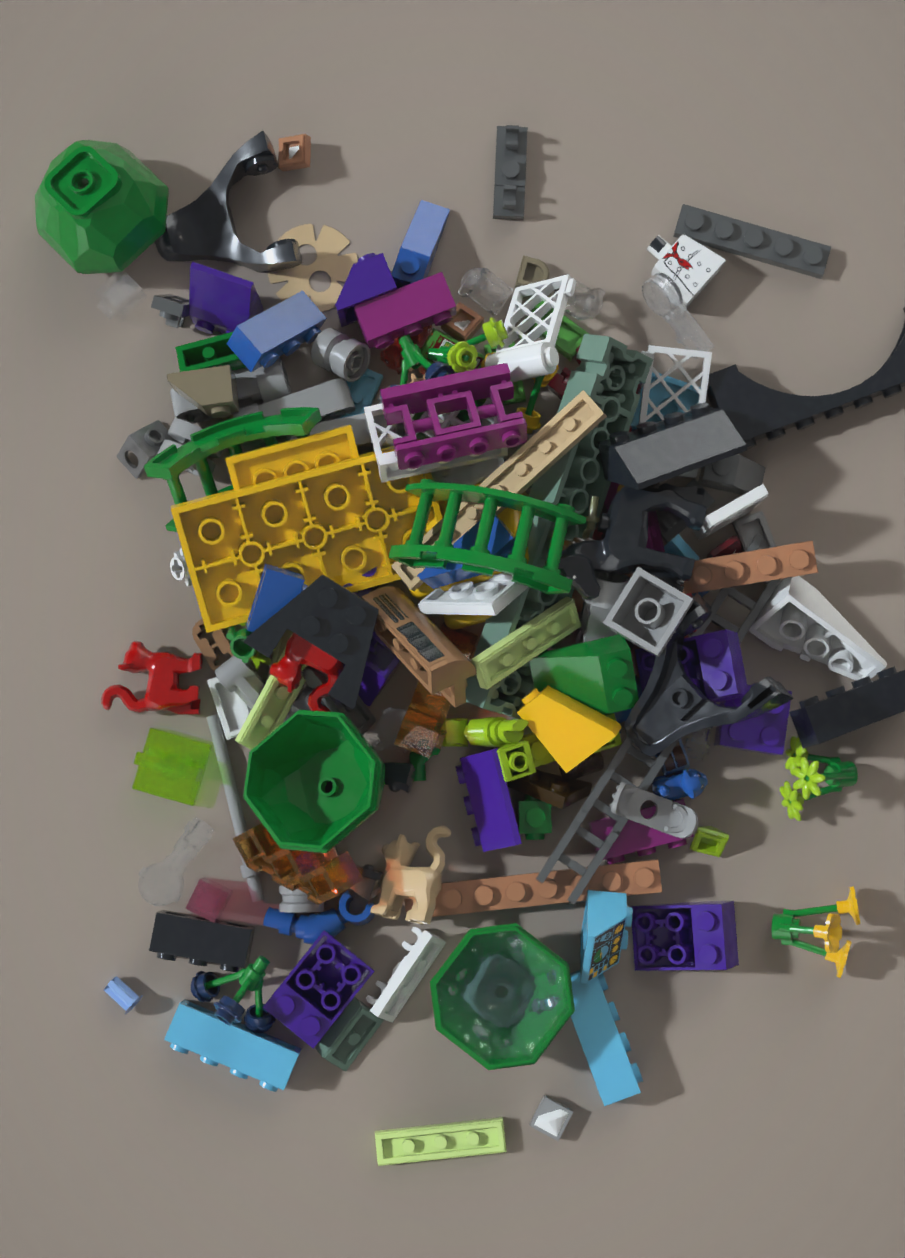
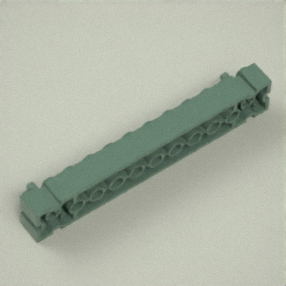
M584 334L576 356L581 361L580 367L576 368L575 371H571L557 413L584 390L607 417L533 483L529 497L554 505L567 504L575 508V513L588 516L591 496H597L599 501L596 517L599 518L611 481L604 478L598 443L610 439L609 435L619 431L629 432L641 397L636 394L639 383L645 384L653 359L636 350L627 349V345L612 337ZM534 515L527 545L529 554L528 564L540 568L545 566L555 522ZM587 522L585 524L568 526L565 540L573 541L575 537L582 538ZM594 531L590 533L589 538L592 539ZM528 587L496 616L486 619L474 657L566 596L572 598L574 588L571 587L570 593L546 594ZM555 644L548 649H554ZM529 662L488 690L479 686L476 675L467 678L466 702L489 711L522 719L517 713L524 705L521 699L534 689Z

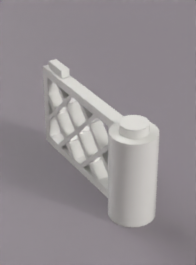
M567 274L516 287L504 323L508 338L503 340V347L498 345L496 352L487 356L485 367L508 363L511 382L554 373L559 363V355L555 344L568 297L573 296L577 283L575 279H572ZM555 289H559L550 298L547 297L552 291H554ZM533 295L522 305L523 297ZM543 300L544 303L532 313L530 310ZM553 308L554 311L542 321L541 318ZM525 315L528 316V317H527L525 320H523L517 327H515V324H516L522 317H524ZM535 323L538 324V325H537L532 331H530L527 335L523 334V333L526 332L531 326H533ZM547 331L546 339L535 341ZM521 338L517 344L509 347L516 339Z
M648 345V351H641L642 354L650 357L653 361L654 353L668 354L675 365L660 376L653 367L652 362L646 382L643 384L639 424L646 422L654 414H657L661 420H664V416L659 410L673 399L684 413L691 411L687 410L677 397L691 385L699 394L697 404L706 403L712 352ZM674 355H682L685 357L678 362ZM690 357L704 358L702 372L693 379L681 366ZM678 368L689 382L674 393L664 381V378ZM652 372L658 378L653 383H651ZM701 378V384L699 389L695 382ZM661 382L671 396L656 407L650 400L649 393L651 388ZM649 403V405L653 408V411L647 415ZM698 469L679 476L696 478Z

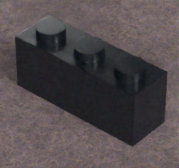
M161 910L156 912L149 951L157 952V958L176 961V957L180 956L189 958L188 963L192 965L208 966V962L221 964L220 969L238 972L240 968H245L249 964L255 927Z

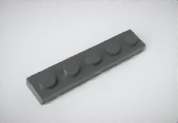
M685 204L682 205L673 235L676 238L686 235L704 246L819 279L824 275L831 246Z

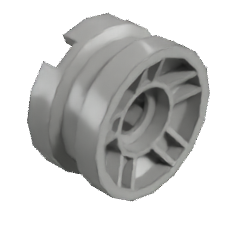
M324 884L279 885V894L282 895V902L279 903V912L303 913L324 911V902L321 901V894L324 893Z

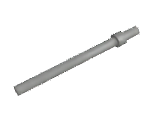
M218 714L207 717L243 863L240 866L242 877L247 880L253 903L264 900L259 874L262 873L259 861L255 862L221 721Z

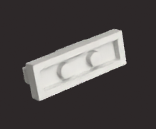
M416 927L412 928L411 931L418 937L417 942L411 945L404 941L402 946L409 953L394 967L392 976L387 982L388 984L381 981L375 983L381 989L380 997L376 999L367 995V1002L373 1005L370 1011L377 1017L393 1023L446 944L439 936L427 930L423 931Z

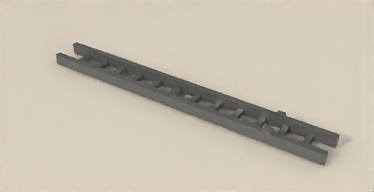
M757 533L746 551L757 550L764 537ZM781 579L764 581L763 583L767 584L757 602L732 587L722 588L711 604V616L691 637L702 635L709 623L712 622L723 630L727 629L737 632L739 643H741ZM727 596L751 610L740 628L716 614ZM627 735L535 880L543 884L556 862L560 861L582 876L567 901L574 905L629 820L612 813L611 807L597 799L609 779L618 785L621 782H625L637 787L615 772L626 753L650 767L645 778L637 787L647 791L679 739L662 750L657 759L654 760L632 745L633 741ZM592 806L616 821L604 841L580 826ZM575 833L599 848L587 869L563 854Z

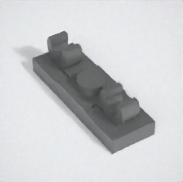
M519 125L497 126L493 219L524 220L528 127H519Z

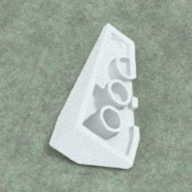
M800 576L785 578L776 586L749 629L752 634L771 648L779 651L785 648L800 654L799 658L807 662L810 659L828 665L829 670L854 680L870 676L871 679L877 672L882 671L887 666V662L815 587Z

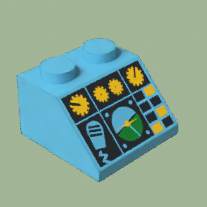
M587 891L580 934V983L587 984L619 963L621 949L627 950L628 930H625V927H631L633 913L632 907H627V893Z

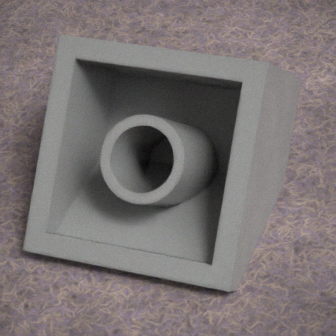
M637 567L603 624L640 648L659 657L693 604L694 599Z

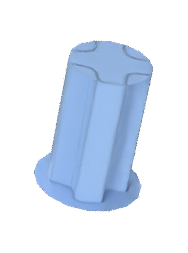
M118 976L114 977L104 988V991L126 1011L125 1015L137 1005L143 996L139 997Z

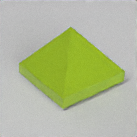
M700 826L696 830L689 849L721 857L729 839V834L713 826Z

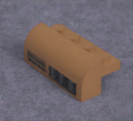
M387 586L363 595L362 599L379 609L374 632L432 695L441 692L455 708L466 703L467 678L477 674L475 666L420 611V608L400 588Z

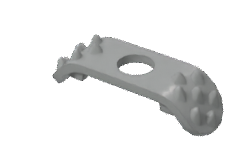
M621 782L616 787V793L612 794L614 800L610 804L611 812L681 839L690 837L697 829L698 816L693 809L625 782ZM646 800H652L656 806L655 814L651 818L645 819L640 812L641 805Z

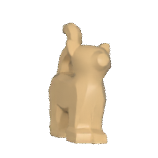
M434 827L427 835L426 850L434 860L430 867H409L420 843L407 842L406 836L403 834L399 835L398 840H393L390 844L382 847V854L385 856L387 865L381 881L379 904L372 905L370 913L386 919L398 920L404 899L413 900V906L406 913L405 920L421 925L431 923L436 906V897L441 890V877L445 866V854L437 845V841L441 837L451 836V830L448 827Z

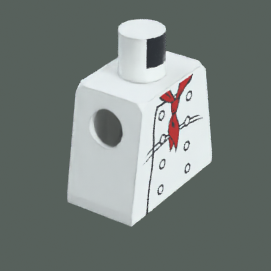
M658 235L647 247V250L659 260L652 270V277L682 312L718 274L726 261L720 255L686 235H681L672 246Z

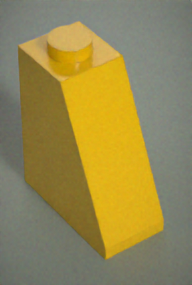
M549 685L541 692L535 688L522 698L521 701L524 705L517 712L522 719L529 722L527 726L566 773L616 737L622 728L617 721Z

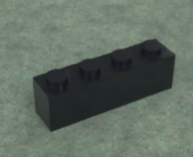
M894 666L877 672L879 679L871 681L870 676L851 682L853 688L845 691L844 685L826 691L827 698L819 701L816 695L800 701L801 708L789 713L802 747L807 748L824 743L904 712L905 669L897 672Z

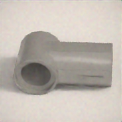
M233 655L215 670V675L219 682L228 691H235L252 710L266 684L258 674L253 661L250 659L248 663H243L242 659Z

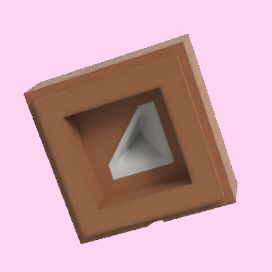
M300 134L293 137L279 138V169L290 171L310 167V136Z
M459 302L456 305V315L452 316L453 319L450 322L441 325V330L458 341H467L484 324V317Z

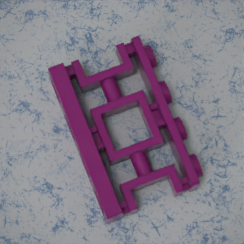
M508 363L380 389L382 410L387 426L404 423L407 434L405 437L393 439L399 470L415 469L422 465L441 461L447 462L473 454L480 455L487 451L506 447L512 448L527 442V424L525 418H523V413L517 412L506 415L502 405V401L514 399V386L511 382ZM491 399L492 404L480 407L475 406L474 401ZM467 409L470 423L441 429L438 415ZM427 411L429 416L428 418L412 421L410 414ZM491 417L497 418V424L482 427L480 420ZM433 430L434 437L417 441V433Z

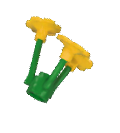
M854 886L849 887L850 892L847 900L836 901L835 905L797 910L783 909V914L774 913L771 930L772 939L781 940V945L795 946L825 956V960L835 963L837 969L836 977L841 978L851 941L846 940L845 945L838 950L839 941L842 938L839 914L849 913L855 920L856 925L860 924ZM829 913L825 926H801L800 919H795V917ZM800 933L812 934L815 938L824 939L825 949L793 938H799Z

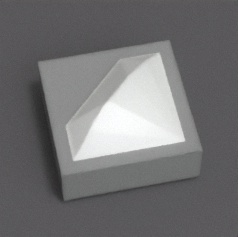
M544 1095L529 1125L559 1141L573 1114V1110Z

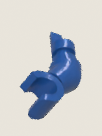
M347 890L339 900L338 910L331 908L320 914L311 913L310 916L301 915L298 918L296 913L279 912V909L269 907L265 914L263 926L279 929V934L287 936L295 933L296 938L304 939V943L313 945L324 930L335 937L346 928L345 923L347 922L355 926L368 924L375 916L370 911L372 905L376 904L368 903L361 914L352 915L349 911V905L354 899Z

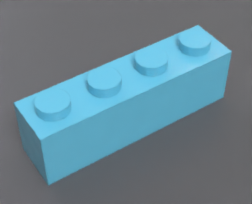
M580 970L570 973L575 1007L571 1019L604 1106L641 1093L638 1083L643 1082L637 1063L630 1064L626 1052L631 1051V1047L625 1032L619 1034L615 1021L620 1020L614 1002L607 1003L603 991L609 988L603 973L587 984L580 983Z
M184 999L179 1003L164 1039L171 1043L170 1047L184 1054H188L189 1051L201 1055L200 1060L212 1066H218L219 1063L230 1068L229 1072L239 1078L247 1079L248 1076L260 1080L259 1085L270 1091L277 1092L278 1088L281 1090L285 1089L302 1050L301 1048L266 1033H255L242 1023L233 1022L229 1026L220 1021L214 1015V1011Z

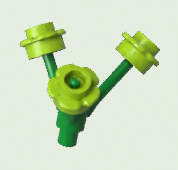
M491 317L490 321L482 324L484 334L467 341H460L455 345H451V347L430 348L428 350V359L444 362L448 366L451 365L452 369L457 373L473 370L477 365L476 358L478 357V352L474 345L487 340L491 348L498 345L503 347V340L508 338L506 328L502 320L496 322ZM485 398V399H480L479 402H481L482 404H484L485 401H486V398Z

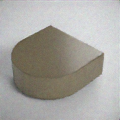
M523 255L515 288L548 280L550 275L548 266L539 259Z

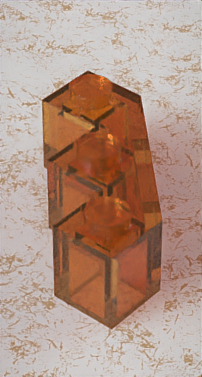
M443 622L440 630L472 663L471 659L476 651L475 644L478 635L461 628L457 630L450 629ZM418 681L394 745L430 759L434 747L441 749L447 731L443 730L442 727L450 707L453 705L441 692L432 695Z
M262 823L233 838L248 868L256 872L263 870L272 875L274 882L291 891L298 889L308 894L307 899L317 905L340 895L363 880L348 851L327 861L323 853L281 849Z

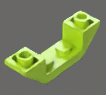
M614 713L604 714L616 721ZM619 732L616 737L594 753L621 745ZM534 733L524 735L518 743H507L497 750L505 782L536 773L535 767L556 761Z

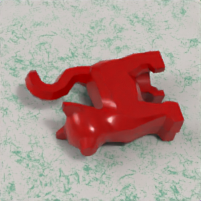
M293 632L287 641L285 656L280 661L271 665L270 674L279 683L287 686L288 692L291 693L299 687L300 680L302 679L303 664L328 675V682L314 688L309 695L308 705L311 711L331 712L330 709L321 704V700L324 697L330 696L328 692L343 670L344 663Z
M132 642L125 653L123 664H119L118 669L131 673L149 672L145 697L136 699L130 689L120 684L112 685L104 690L102 694L101 704L106 710L111 709L114 698L119 697L129 710L135 712L168 710L176 714H200L201 699H198L200 686L191 685L188 689L179 688V675L202 669L203 654L194 653L191 658H183L169 652H151L142 642Z

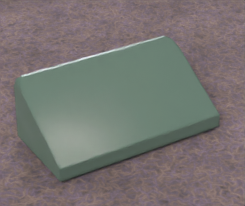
M354 997L317 1043L316 1050L322 1058L346 1072L384 1019L374 1015L370 1011L371 1008Z

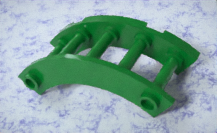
M313 407L282 408L279 415L264 417L263 411L220 422L191 434V441L179 448L174 444L169 446L144 465L147 477L162 478L167 481L175 505L187 502L179 475L193 464L196 466L206 496L234 489L233 485L217 490L207 461L209 455L228 448L230 456L241 454L243 452L240 444L256 439H263L267 447L278 444L276 436L294 435L297 438L308 436L311 429L322 419L320 410ZM172 519L165 525L167 531L177 532L174 519Z
M421 479L420 483L406 485L405 491L419 496L420 499L410 539L405 542V545H391L388 558L414 569H446L447 563L462 564V570L466 572L492 576L493 571L513 575L511 582L528 586L546 594L570 593L573 580L560 575L561 570L558 569L567 527L585 524L587 517L575 513L574 507L567 504L554 505L532 497L493 488L456 483H438L431 479ZM448 501L439 540L435 541L434 545L422 544L432 502ZM461 501L484 503L475 545L470 547V550L454 548V545L451 544ZM497 506L521 511L512 554L508 555L507 558L492 555L487 549ZM534 515L555 522L546 564L541 568L527 564V559L525 558Z

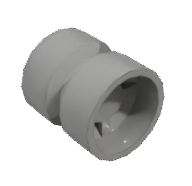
M334 328L324 329L318 334L311 349V358L315 365L333 372L336 376L349 382H354L363 376L368 368L371 357L370 348L366 344L354 338L350 339L346 334Z

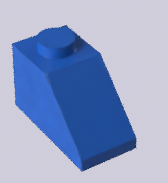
M265 563L246 623L247 631L254 632L308 587V585L304 584L305 579L302 574Z

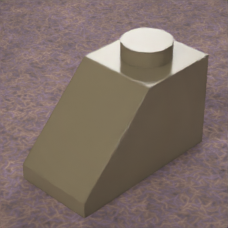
M230 365L167 374V380L174 391L207 416L225 418L230 416L231 413L239 412L236 375Z

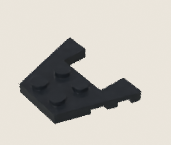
M322 574L247 636L244 643L269 658L285 631L289 629L345 664L329 690L328 695L354 709L379 609Z

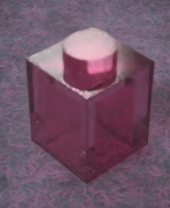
M206 877L201 878L185 909L215 923L220 920L233 890Z

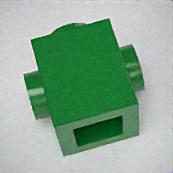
M526 794L524 795L525 801H517L519 834H525V840L545 839L544 833H552L551 804Z

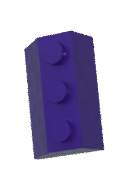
M498 748L460 758L461 765L455 766L459 783H466L469 796L463 797L467 815L474 814L477 827L471 828L475 847L482 845L483 852L522 844L507 782H505L497 753Z

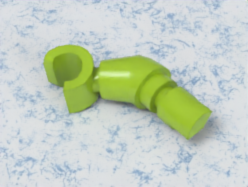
M503 717L471 719L468 723V718H443L438 722V741L442 747H468V741L470 745L502 747L507 743H518L522 739L524 728L529 722L524 719L507 720Z

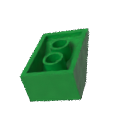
M619 634L542 652L529 661L534 689L537 688L539 692L549 685L602 714L631 709L639 700L630 647L624 637Z

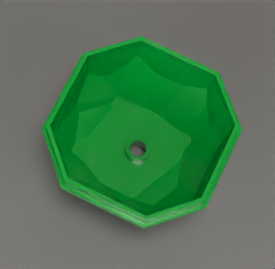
M93 140L76 141L51 161L35 194L37 230L39 235L77 273L122 272L166 232L169 188L130 150L117 143Z
M298 710L249 752L243 798L281 849L328 853L379 809L384 789L385 764L344 713ZM329 782H332V783H333V789H332V791L329 792V793H326V791H325L326 785H327Z

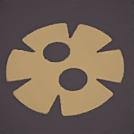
M304 224L292 228L277 241L295 239L299 247L304 244L311 245L315 248L317 257L310 265L300 264L290 269L268 272L271 284L288 280V283L276 295L280 300L284 301L303 290L308 297L311 296L312 302L321 312L335 308L343 288L337 281L346 282L353 264L358 263L356 253L338 256L350 241L342 233L326 225L322 226L317 241H315L312 224ZM324 271L330 276L331 285L326 291L317 292L311 288L309 279L314 272Z

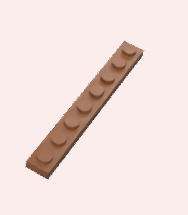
M813 540L695 560L690 580L684 581L683 593L692 594L818 573ZM634 573L625 575L631 578ZM574 589L572 598L575 601L577 612H582L584 601L580 593Z
M658 859L599 865L577 901L586 900L588 890L627 893V896L662 892ZM572 869L551 871L543 884L535 880L540 872L441 883V890L436 897V906L432 917L569 902L567 899L582 876ZM404 899L406 913L412 909L413 900Z

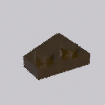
M536 769V773L509 781L507 786L555 807L564 809L589 796L592 783Z

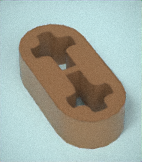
M203 619L195 623L192 635L208 665L215 671L221 666H216L215 664L219 660L215 649L219 648L224 655L230 654L232 657L230 641L227 639L223 629L212 633V637L216 642L211 645L208 639H201L200 635L203 633L202 627L204 626Z

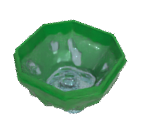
M517 923L470 929L430 981L436 1030L487 1070L535 1064L575 1011L569 963ZM498 986L507 988L508 992L505 997L496 996L495 990Z

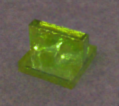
M150 728L143 752L137 751L133 764L139 766L132 789L195 806L212 745Z

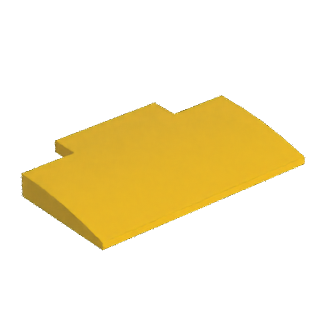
M349 424L226 457L225 460L234 489L171 506V512L206 633L247 622L265 563L302 574L305 579L304 584L308 586L322 574L341 586L351 583L353 585L344 588L352 593L400 580L399 575L391 567L396 561L388 557L391 545H405V542L410 539L420 499L419 496L405 491L406 485L420 483L421 479L433 480L431 472L381 483L375 452L359 455L352 427ZM394 446L381 449L382 454L394 451ZM438 501L432 502L426 529L433 517H435L436 523L443 519ZM377 567V570L373 576H362L364 573Z

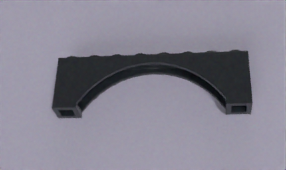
M905 321L896 346L883 366L873 376L848 390L820 396H800L783 393L748 378L738 371L735 364L709 374L707 396L710 404L714 408L724 410L746 443L748 450L756 446V441L767 437L768 441H772L786 435L785 430L796 426L797 430H802L814 425V419L825 416L826 420L842 415L844 413L843 409L854 405L855 409H859L873 403L872 398L883 394L884 398H889L902 392L901 387L905 386Z

